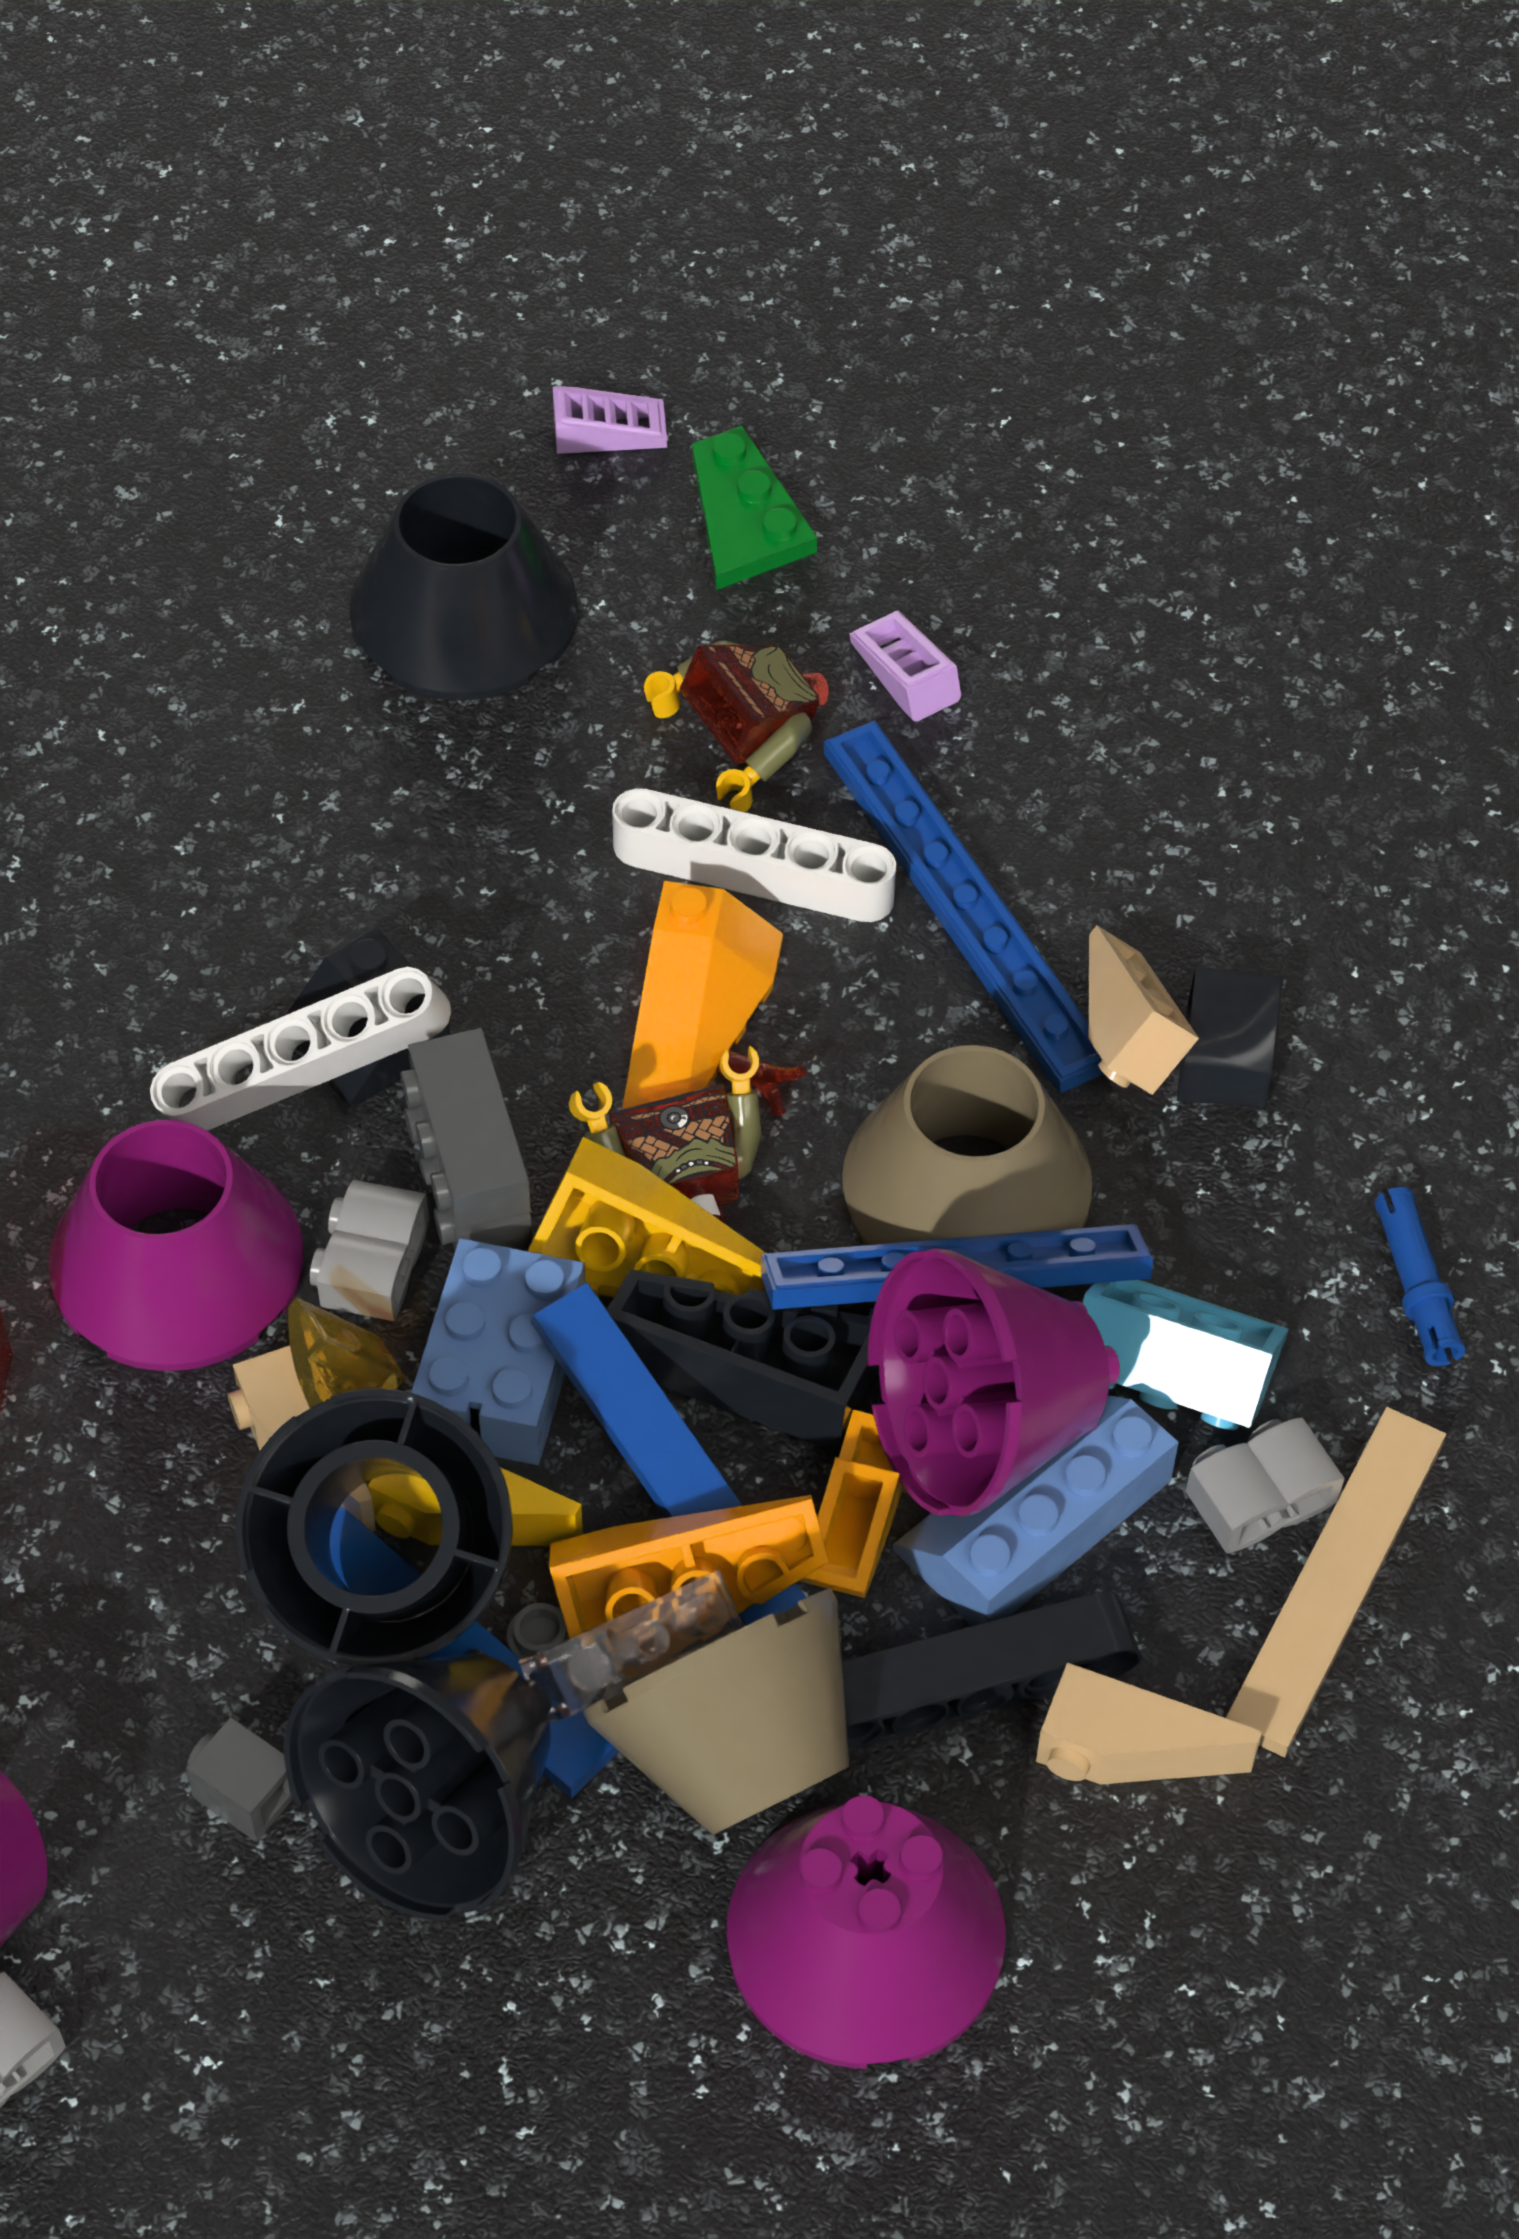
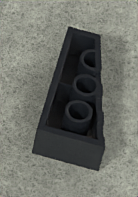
M630 1269L607 1309L609 1315L658 1385L838 1453L842 1448L852 1411H861L879 1375V1365L868 1366V1342L873 1308H870L869 1316L838 1311L839 1304L772 1310L767 1291L748 1288V1293L739 1295L715 1291L712 1282Z

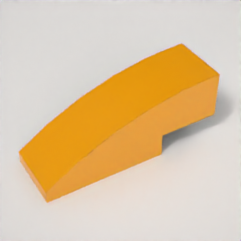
M857 1410L852 1411L839 1458L835 1457L817 1517L829 1562L800 1580V1582L827 1589L831 1588L835 1591L865 1598L874 1576L903 1490V1486L899 1481L900 1473L893 1471L884 1452L873 1414Z

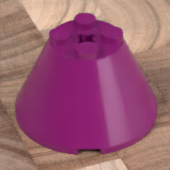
M935 1248L906 1255L888 1274L875 1303L869 1332L868 1366L879 1365L883 1404L872 1405L878 1435L890 1466L894 1472L900 1473L899 1481L904 1489L921 1507L937 1516L954 1515L962 1517L981 1512L1086 1432L1093 1431L1097 1427L1104 1411L1109 1386L1114 1385L1119 1378L1120 1364L1118 1356L1111 1346L1104 1345L1097 1325L1088 1314L1082 1302L1077 1300L1068 1301L954 1251Z
M857 1796L844 1804L828 1806L809 1812L777 1830L754 1852L743 1868L733 1890L727 1914V1946L732 1974L737 1988L750 2010L783 2043L813 2059L836 2066L867 2069V2064L889 2063L908 2059L909 2063L940 2051L961 2036L980 2016L997 1986L1003 1965L1006 1941L1004 1912L993 1879L975 1852L960 1837L932 1818L916 1811L879 1802L871 1796Z

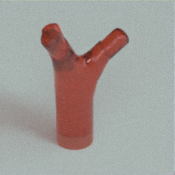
M728 1050L730 1069L737 1074L748 1072L750 1068L749 1058ZM719 1060L718 1072L721 1073V1070H720V1067H719V1065H720V1060ZM759 1061V1067L750 1078V1084L756 1087L769 1100L775 1116H782L786 1113V1109L779 1093V1084L803 1078L806 1075V1069L803 1066L787 1068Z

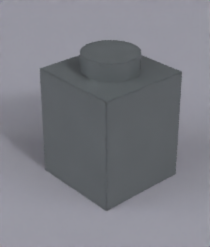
M231 1717L216 1734L211 1732L201 1738L189 1756L186 1770L193 1798L256 1842L294 1799L287 1778L284 1754Z

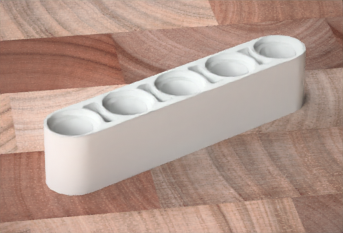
M636 788L625 791L613 803V848L616 856L623 863L630 866L860 922L881 920L889 915L893 908L896 861L893 854L887 848L878 844L648 789Z
M411 967L396 969L166 1065L153 1078L150 1088L151 1100L155 1107L169 1119L191 1123L208 1131L408 1048V1044L433 1038L442 1032L449 1022L451 1015L450 1002L439 987L419 969ZM425 994L424 1001L419 1009L405 1014V1008L410 999L416 995ZM367 1017L368 1020L363 1031L354 1037L348 1038L349 1029L353 1023L360 1018ZM305 1041H310L307 1053L302 1058L292 1061L291 1058L296 1047ZM253 1064V1070L248 1079L241 1084L235 1085V1080L240 1070L247 1065ZM191 1088H196L193 1100L185 1107L179 1108V1103L184 1093Z

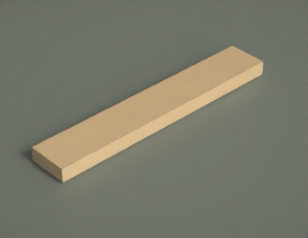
M1386 1407L1226 1716L1227 1719L1261 1730L1262 1735L1259 1746L1284 1758L1286 1757L1444 1444L1447 1433Z

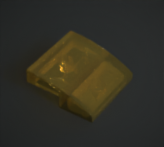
M296 1298L288 1307V1329L294 1368L310 1408L331 1399L333 1395L347 1391L377 1388L395 1390L406 1379L378 1335L299 1298Z

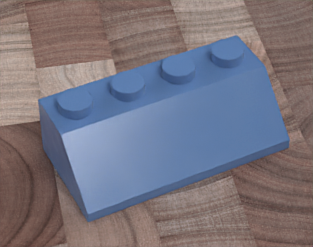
M1108 1395L1104 1411L1097 1427L1093 1431L1086 1432L990 1506L971 1516H937L930 1513L893 1544V1551L971 1626L1011 1616L1172 1480L1178 1441L1132 1399Z

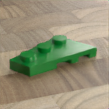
M742 426L692 443V461L701 509H703L706 537L713 562L716 590L817 553V536Z

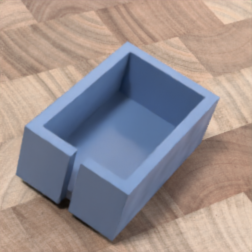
M459 1238L411 1393L433 1400L448 1408L462 1418L471 1428L470 1408L480 1410V1435L494 1457L539 1466L566 1373L530 1322L535 1313L585 1284L584 1262Z

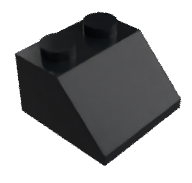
M374 927L327 955L286 1015L396 969L413 968V966L377 927ZM419 994L411 998L406 1005L405 1014L419 1009L424 1001L425 994ZM367 1017L360 1018L353 1023L349 1029L348 1038L354 1037L363 1031L366 1027ZM449 1022L442 1032L431 1039L450 1035ZM305 1041L297 1046L303 1055L309 1050L310 1041ZM406 1048L326 1082L347 1106L353 1109L400 1080V1072L410 1070L409 1050Z

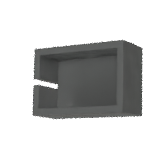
M482 1028L408 1044L410 1070L400 1072L403 1092L408 1106L404 1107V1113L412 1144L419 1143L422 1157H419V1166L426 1193L434 1194L437 1208L433 1209L441 1244L453 1243L456 1250L459 1238L527 1251L532 1242V1224L529 1213L531 1212L529 1180Z

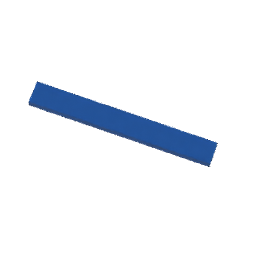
M874 720L824 741L825 757L1057 1092L1061 1094L1103 1075L1104 1073L1098 1066L1102 1059L1088 1038V1021L878 723Z

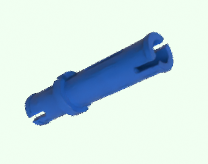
M1406 1187L1391 1188L1388 1191L1394 1206H1389L1384 1193L1378 1195L1374 1206L1377 1213H1379L1405 1292L1401 1304L1406 1317L1408 1316L1415 1323L1424 1350L1423 1355L1426 1363L1431 1366H1445L1451 1364L1446 1348L1450 1347L1453 1358L1456 1361L1465 1354L1466 1350L1463 1341L1460 1339L1451 1312L1454 1298L1450 1287L1448 1288L1446 1284L1441 1282L1415 1204L1414 1193Z

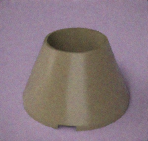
M965 1045L948 1048L926 1059L861 1123L853 1135L844 1159L842 1193L844 1192L845 1202L851 1216V1225L856 1235L864 1245L1084 1228L1091 1204L1092 1175L1089 1160L1081 1141L1034 1073L1019 1059L1002 1050L987 1046ZM970 1135L992 1140L1008 1150L990 1156L973 1157L949 1152L933 1142L951 1136Z
M831 1588L797 1602L798 1605L776 1615L772 1613L627 1685L622 1688L623 1692L605 1701L602 1699L583 1710L588 1724L712 1835L848 1768L849 1756L838 1603Z

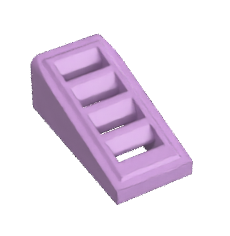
M553 387L557 454L667 448L663 399L578 387ZM649 418L650 428L639 427L638 419ZM627 419V425L617 424L616 420Z
M899 610L850 633L852 645L901 709L913 721H920L960 700L961 690L957 666ZM899 637L901 639L887 647H884L882 649L880 648V646L889 643Z

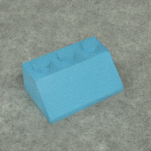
M1141 1280L1094 1283L1085 1293L1082 1303L1097 1325L1104 1345L1111 1346L1118 1356L1120 1364L1119 1378L1114 1385L1109 1386V1389H1113L1116 1384L1140 1391L1139 1398L1156 1407L1175 1409L1177 1404L1201 1411L1202 1420L1219 1428L1236 1430L1239 1424L1250 1428L1261 1408L1286 1340L1288 1328Z

